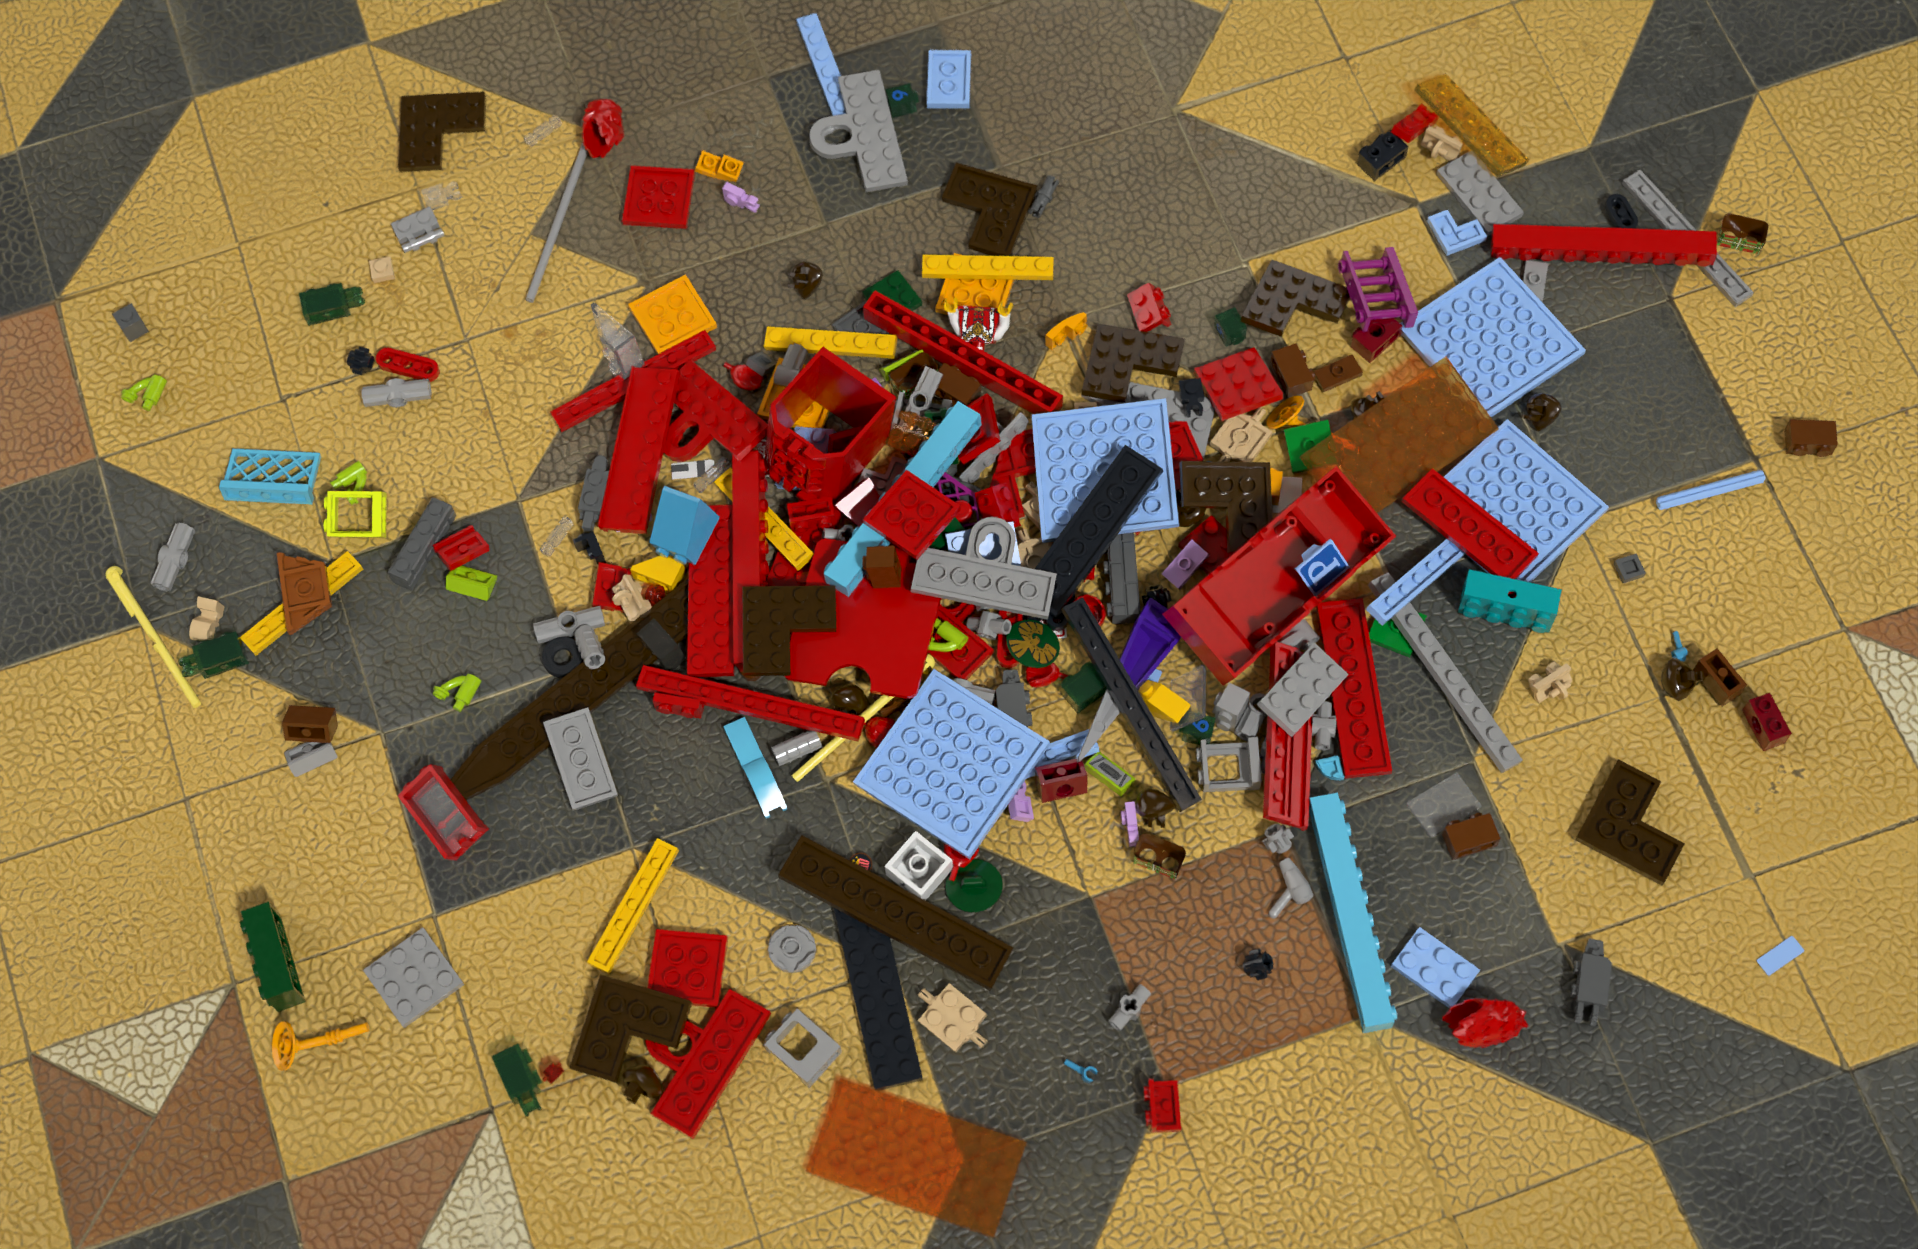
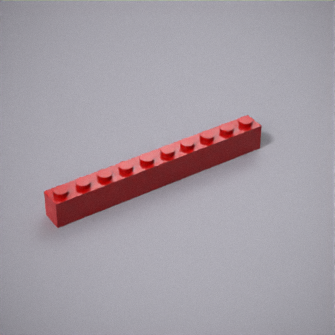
M1493 224L1491 233V258L1501 257L1503 260L1513 258L1523 261L1541 259L1543 261L1564 260L1565 262L1586 261L1588 263L1601 261L1612 264L1630 262L1632 264L1653 263L1655 265L1675 264L1678 266L1690 264L1705 267L1713 265L1717 256V231Z
M874 291L863 306L864 319L891 335H896L897 338L916 349H922L923 352L941 363L945 362L950 366H956L966 376L976 378L982 386L1030 413L1058 412L1062 409V394L883 294Z
M758 450L750 451L741 461L732 454L733 663L740 672L743 671L742 587L769 586L766 582V575L769 574V565L766 561L769 546L765 533L769 531L768 522L765 519V513L768 512V502L765 499V492H768V483L765 478L768 464L766 458H763Z

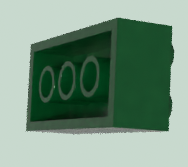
M269 901L241 911L243 920H240V926L243 933L248 936L249 941L246 942V948L249 955L254 957L255 963L252 964V969L255 977L259 978L261 982L258 990L262 1000H266L268 1006H272L277 1012L305 1003V997L281 915Z

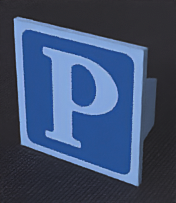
M1330 538L1322 546L1313 544L1301 554L1303 562L1295 570L1313 596L1316 597L1349 569L1350 566Z

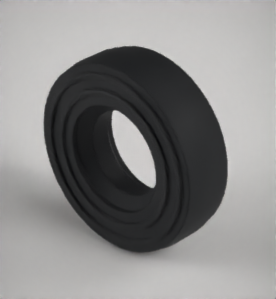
M557 637L546 644L542 652V662L546 671L557 678L565 677L584 661L581 658L576 641L569 637ZM560 650H568L572 654V658L569 663L559 665L554 661L555 654Z

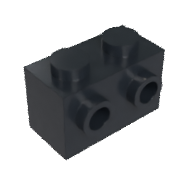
M1389 130L1385 134H1380L1371 145H1366L1359 151L1357 165L1373 181H1376L1406 158L1409 146Z

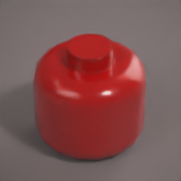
M965 500L955 501L961 508L955 517L960 524L968 523L973 516L971 505Z

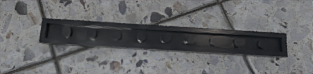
M1082 597L1063 607L1061 611L1179 812L1202 800L1084 598Z

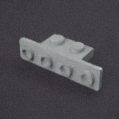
M1020 412L1005 429L997 422L1001 442L981 453L975 459H972L973 463L960 475V480L970 484L978 480L980 473L994 463L996 456L1001 451L1006 450L1010 446L1011 440L1025 430L1029 420L1024 414Z

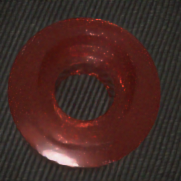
M657 584L650 585L647 588L644 598L649 600L652 607L665 597L664 587Z
M552 1062L542 1072L545 1075L542 1080L544 1082L548 1081L550 1084L554 1083L565 1071L561 1067L562 1063L559 1062L555 1065Z

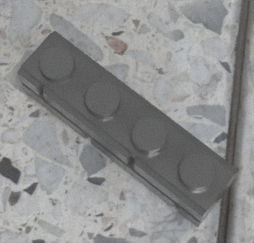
M432 497L388 571L393 583L413 591L426 569L428 561L431 560L435 553L433 545L443 540L450 528V524L456 518L452 505Z
M1133 532L1118 534L1104 553L1107 554L1108 561H1104V575L1109 574V582H1105L1106 595H1110L1111 603H1107V616H1112V624L1135 623V620L1140 615Z

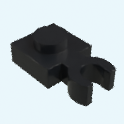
M1201 378L1179 380L1181 404H1187L1186 416L1188 418L1191 417L1192 409H1197L1199 416H1202L1203 406L1200 402H1204V393Z

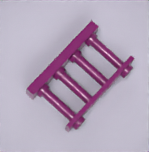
M1385 247L1383 256L1380 259L1351 261L1348 251H1343L1342 258L1338 261V271L1343 275L1356 311V321L1360 323L1362 331L1367 332L1371 320L1397 317L1402 319L1405 328L1414 327L1418 310L1394 247ZM1381 268L1385 276L1358 278L1355 270ZM1386 284L1390 287L1391 292L1363 294L1361 286ZM1393 301L1398 308L1370 311L1367 303Z

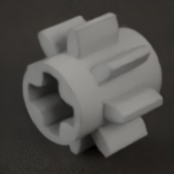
M1273 824L1265 830L1267 838L1262 842L1272 853L1276 851L1280 854L1290 849L1292 845L1290 839L1294 835L1289 827L1286 828L1284 824L1281 826L1280 824Z

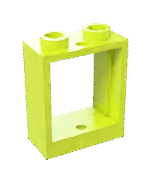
M327 491V496L324 498V508L327 510V519L324 520V531L327 532V537L386 538L387 493L382 491ZM338 498H372V531H338Z

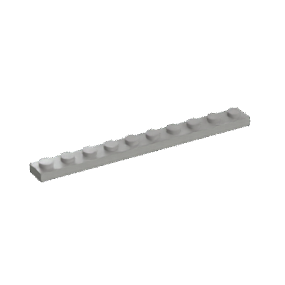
M1388 572L1370 581L1368 586L1376 598H1378L1395 581ZM1409 602L1391 618L1499 771L1504 773L1523 761Z

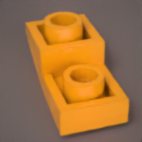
M702 150L695 172L720 180L737 182L744 162L727 155H723V158Z
M1082 312L1073 315L1053 327L1045 335V346L1053 350L1057 345L1060 346L1067 336L1074 340L1077 335H1082L1087 328V314Z

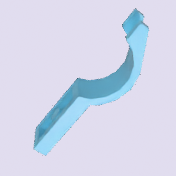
M745 717L723 726L741 767L753 788L765 818L770 817L769 811L780 806L783 811L787 810L773 774L760 751Z

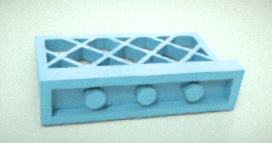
M232 449L225 478L221 480L219 485L224 500L312 505L314 500L313 489L321 455L320 453ZM237 456L249 459L241 465L236 463ZM262 458H269L271 460L263 466L257 463ZM284 459H291L293 461L285 467L279 464ZM306 460H314L313 464L305 469L301 465ZM254 464L257 470L247 475L243 470ZM275 465L279 471L269 476L265 471ZM297 466L301 472L291 477L287 472ZM238 473H241L244 476V478H242L239 481L231 480L232 477ZM260 474H263L266 478L261 482L252 481V479ZM282 475H285L288 479L284 483L274 482V480ZM304 476L309 479L308 484L296 483V481Z

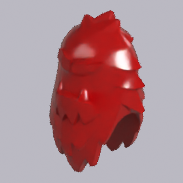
M610 99L591 101L587 105L586 113L582 119L583 145L594 159L598 156L601 159L610 152L613 145L618 146L624 138L622 108Z
M1466 999L1462 1003L1449 1007L1450 1011L1442 1016V1021L1449 1023L1448 1027L1453 1029L1452 1034L1459 1039L1457 1042L1463 1046L1473 1048H1485L1493 1044L1497 1045L1500 1042L1504 1043L1513 1037H1517L1521 1029L1528 1027L1524 1019L1526 1011L1520 1009L1517 1004L1507 999Z

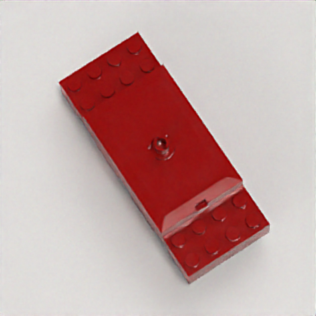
M1335 466L1199 581L1162 615L1222 686L1240 675L1265 650L1287 634L1315 606L1337 590L1354 575L1358 568L1382 550L1396 535L1342 471ZM1331 538L1350 568L1315 597L1295 568L1303 562L1301 554L1313 544L1322 546Z

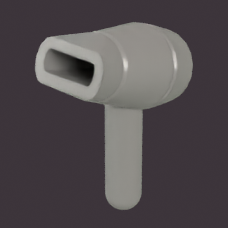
M1286 858L1279 863L1287 889L1269 911V916L1273 919L1277 918L1291 898L1296 904H1304L1314 896L1308 881L1290 858Z

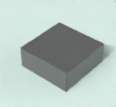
M762 351L749 357L746 363L748 367L762 377L773 372L777 364L776 361Z
M1637 553L1614 562V566L1623 584L1642 578L1646 574Z

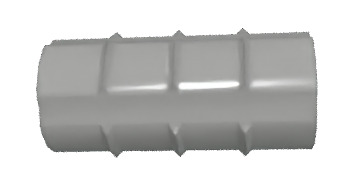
M589 625L580 626L575 630L574 637L578 650L581 653V658L590 669L599 668L604 664L605 656L601 643L598 641V636Z
M809 730L771 747L778 765L782 766L822 748V744L817 733Z

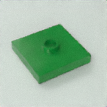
M1328 420L1284 429L1293 474L1337 464Z
M1417 612L1425 622L1427 615ZM1376 619L1374 620L1369 632L1370 643L1410 658L1413 648L1393 620L1390 619L1383 626Z

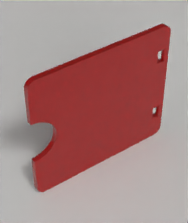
M824 538L817 542L805 586H830L826 583L824 569L829 562L835 560L840 547L843 544H847L848 541ZM895 548L902 566L901 587L873 588L871 580H867L865 575L849 597L836 589V632H792L790 639V676L784 677L789 681L826 686L830 677L837 670L854 666L864 670L870 677L871 693L906 699L915 697L919 691L941 598L911 592L916 567L915 563H910L912 556L902 549Z

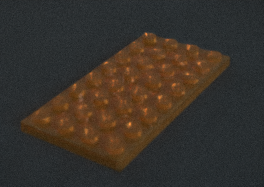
M1445 356L1302 454L1300 459L1316 481L1337 466L1376 513H1379L1408 493L1432 468L1437 472L1495 433L1499 428L1450 360Z
M840 1078L806 1168V1173L994 1239L1027 1142Z

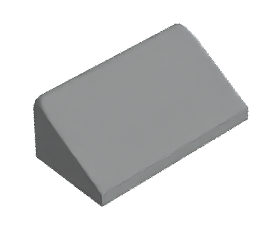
M306 742L284 753L287 764L295 777L337 758L332 742Z

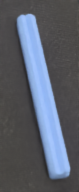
M1757 470L1657 497L1656 505L1659 510L1757 485L1764 482L1765 475L1762 470Z

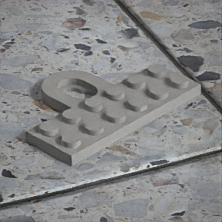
M880 70L839 76L838 84L846 114L825 117L814 123L810 130V145L819 156L828 159L856 155L865 192L907 185L908 180ZM837 129H845L852 137L846 143L829 144L825 141V136L832 134Z
M987 517L978 521L973 526L969 536L966 555L928 548L917 560L911 592L1048 620L1057 574L1012 565L1016 543L1013 528L1003 519ZM991 533L999 537V544L1002 548L1001 555L994 560L983 558L979 552L981 543Z

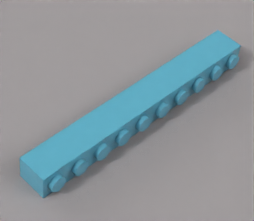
M959 401L954 407H950L945 414L944 420L933 428L930 438L922 442L916 456L908 460L902 474L908 470L934 487L982 425L980 414ZM897 475L894 478L892 486L900 478L901 475ZM884 492L880 496L879 500L885 495L886 492ZM863 522L860 527L858 526L854 529L849 542L840 547L835 560L829 562L825 567L824 577L826 583L830 586H835L838 591L849 597L866 575V570L863 569L862 558L866 556L867 547L888 546L891 542Z
M1338 793L1311 797L1309 799V813L1363 1033L1390 1029L1395 1022L1394 1020H1397L1395 1006L1390 1005L1389 996H1391L1389 982L1384 981L1385 964L1383 959L1378 957L1377 950L1380 949L1377 935L1373 936L1371 927H1374L1373 916L1371 912H1367L1368 896L1366 890L1361 888L1362 872L1360 867H1356L1354 859L1357 858L1355 845L1350 844L1351 828L1349 822L1344 820L1343 814H1346L1344 801L1339 800Z

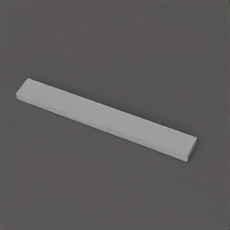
M1641 170L1623 180L1622 185L1664 230L1697 231ZM1718 253L1713 265L1705 267L1697 265L1734 307H1737L1753 296L1754 292Z

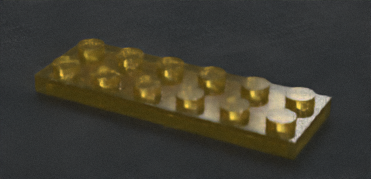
M1446 73L1417 84L1414 91L1493 174L1500 177L1526 166L1529 159Z

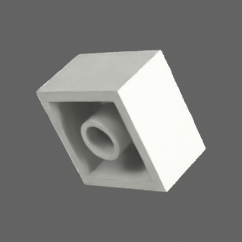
M915 831L885 865V872L890 879L904 890L926 901L952 871L953 861Z

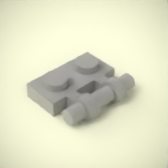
M431 207L391 223L400 244H403L401 246L405 253L411 250L417 251L420 249V246L430 242L433 244L437 242V239L445 236L441 228L433 231L440 226Z

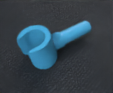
M1675 631L1673 632L1676 650L1671 652V656L1684 662L1688 651L1681 644L1679 632Z
M1068 1059L1064 1062L1066 1066L1080 1073L1083 1081L1086 1083L1093 1082L1092 1079L1086 1076V1071L1098 1074L1095 1067L1089 1066L1084 1068Z

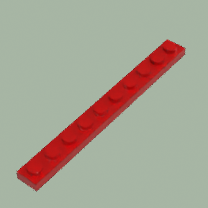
M645 665L642 667L636 684L638 690L697 699L705 706L859 742L865 723V718L862 716Z

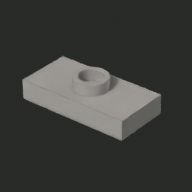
M1526 260L1523 282L1543 302L1548 263Z

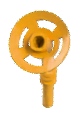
M1300 395L1293 396L1278 405L1269 415L1266 423L1270 429H1276L1286 424L1292 427L1306 425V423L1298 420L1297 416L1304 405V398ZM1332 435L1335 446L1350 451L1355 450V442Z
M282 1021L276 1026L272 1039V1056L275 1066L280 1071H286L291 1067L295 1053L299 1050L326 1044L332 1046L333 1043L338 1044V1041L342 1043L346 1038L369 1032V1024L365 1022L342 1030L337 1028L336 1031L331 1030V1033L328 1031L325 1035L298 1041L295 1038L291 1024L287 1021Z

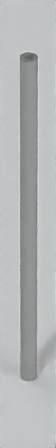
M583 142L525 299L527 302L533 303L586 159L588 150L584 148Z

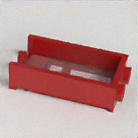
M430 764L423 767L419 775L413 781L408 782L403 787V791L398 795L399 799L444 859L456 861L489 830L443 771L442 766Z

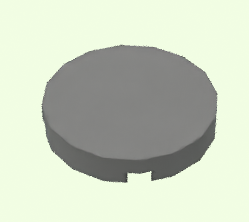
M783 926L775 931L769 940L768 952L770 960L776 968L783 972H801L809 967L815 959L816 944L814 937L802 926Z

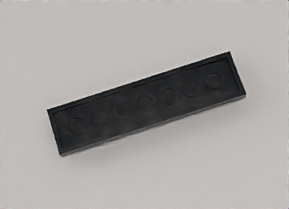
M1127 445L1119 452L1035 568L1036 570L1057 574L1049 611L1056 618L1163 473V468Z
M834 908L875 1092L922 1081L923 1077L890 937Z

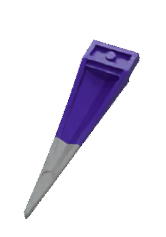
M1152 598L1147 601L1140 615L1135 620L1119 658L1137 690L1145 683L1181 638L1162 615L1168 609ZM1106 689L1077 762H1080L1121 712L1108 689Z

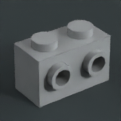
M1229 682L1224 692L1218 693L1213 703L1215 706L1212 711L1215 714L1214 723H1216L1218 728L1224 731L1230 730L1235 732L1248 707L1250 692Z

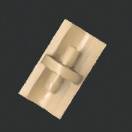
M1429 126L1426 129L1420 146L1432 151L1431 157L1434 159L1439 155L1452 162L1458 158L1463 145V139L1458 136H1453L1452 138L1447 136L1444 129L1439 126L1435 128Z
M625 574L622 581L612 588L615 593L612 601L615 605L622 606L629 621H635L640 615L651 609L652 606L649 600L643 599L640 594L642 588L639 582H634L630 575Z
M1554 661L1547 666L1546 674L1548 676L1542 678L1539 674L1531 676L1528 680L1530 688L1534 691V700L1541 703L1548 697L1553 699L1558 696L1562 700L1568 697L1566 689L1571 687V667L1567 663L1561 666Z

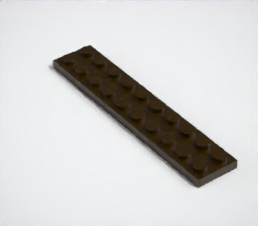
M803 835L799 838L778 874L779 879L989 991L992 990L1014 948Z

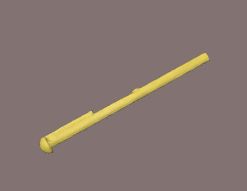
M118 566L109 567L105 573L106 579L131 617L136 616L148 637L155 643L153 648L160 654L192 707H199L201 705L200 700L120 576L123 570Z
M927 654L924 670L928 667L933 669L935 666V660L930 654ZM882 695L859 716L864 717L865 722L868 721L894 697ZM835 736L791 775L796 782L800 781L846 739Z

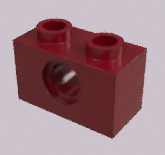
M1394 318L1371 320L1367 332H1363L1361 327H1358L1353 332L1351 348L1368 363H1371L1400 337L1403 325Z
M1769 692L1748 700L1742 711L1762 750L1766 751L1785 744L1792 733L1771 693Z
M1076 758L1035 767L1036 788L1042 803L1087 793V772L1082 760L1077 762Z

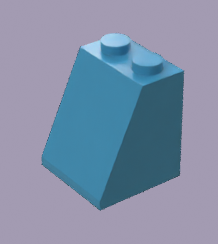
M664 486L649 543L656 548L655 552L665 558H668L670 555L681 564L685 565L688 562L696 565L720 517L700 498Z

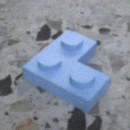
M1448 210L1429 216L1427 220L1446 256L1482 243L1487 238L1477 219L1457 227Z

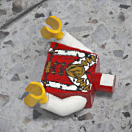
M954 297L953 305L947 302V298L945 299L944 309L948 312L950 324L956 335L967 342H972V345L985 351V343L995 344L1009 328L1010 311L1013 307L1011 302L1008 308L1003 306V300L998 308L958 306L957 308L958 299Z

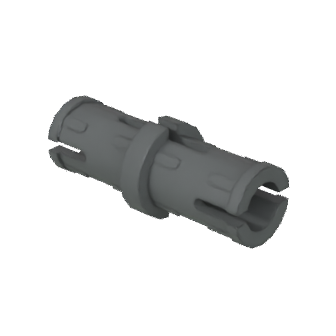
M1047 176L1041 189L1036 192V198L1028 210L1030 214L1035 211L1032 215L1033 217L1040 218L1046 205L1051 202L1052 194L1059 184L1058 179L1053 182L1054 176Z

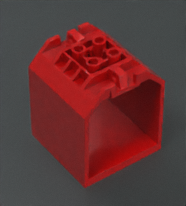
M822 347L770 404L765 447L769 477L778 484L784 478L782 488L788 492L794 487L800 488L801 490L797 493V497L802 501L832 496V500H838L888 442L896 396L825 347ZM814 401L853 428L865 425L843 452L824 454L815 448L812 443L790 429Z

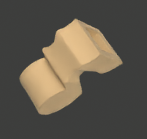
M198 596L197 608L202 613L201 616L192 619L189 630L190 639L210 644L215 635V627L219 626V619L223 617L225 606L216 600Z

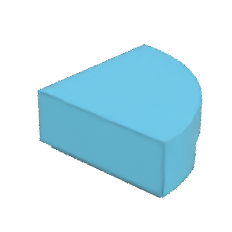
M1339 756L1315 760V766L1323 776L1332 780H1344Z

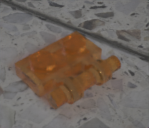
M901 411L899 418L904 420L902 426L894 425L885 444L915 457L922 442L929 439L927 433L929 430L932 431L937 424L928 417L917 416L912 411ZM915 425H917V426H918L917 430H916V431H913V430H912L913 427H914Z

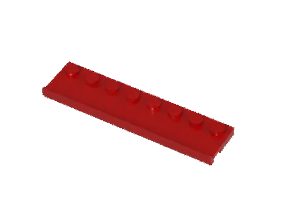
M635 366L631 368L598 521V527L604 532L616 530L621 533L647 534L680 376L678 369L635 368Z
M1277 641L1270 647L1269 691L1304 654V652L1299 651V648ZM1267 715L1263 818L1296 827L1302 831L1308 829L1312 716L1291 737Z

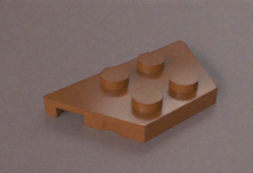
M279 552L277 553L286 628L288 634L292 635L332 607L327 567L321 561H309L299 556L294 558Z

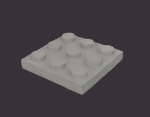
M424 928L418 930L363 970L403 1028L464 986V983Z

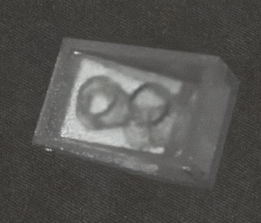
M592 303L593 316L603 346L602 353L609 362L607 366L614 375L618 374L625 380L630 376L632 366L640 368L645 364L635 336L597 304Z

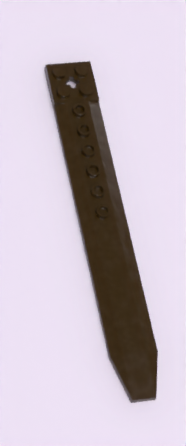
M689 578L601 647L605 656L603 665L596 669H590L583 661L480 743L451 778L452 783L465 800L507 781L551 745L543 722L588 708L591 714L641 673L643 665H652L687 637Z

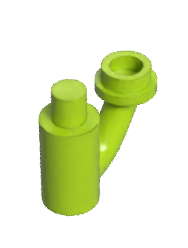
M152 375L151 378H145L137 382L128 390L123 389L121 398L128 403H134L138 398L136 393L146 388L142 397L144 401L142 408L150 411L153 405H157L167 380L161 376Z
M358 460L336 474L337 478L330 482V484L336 490L341 486L346 488L357 480L353 491H362L366 484L367 472ZM347 498L351 505L359 503L357 498Z
M936 618L934 627L937 629V634L947 642L937 643L934 642L935 638L932 637L929 650L940 652L960 650L968 641V636L948 621L942 622Z
M471 674L458 676L440 687L434 686L432 694L440 700H445L450 695L449 690L460 686L454 697L456 702L453 709L461 712L464 706L470 704L482 681Z

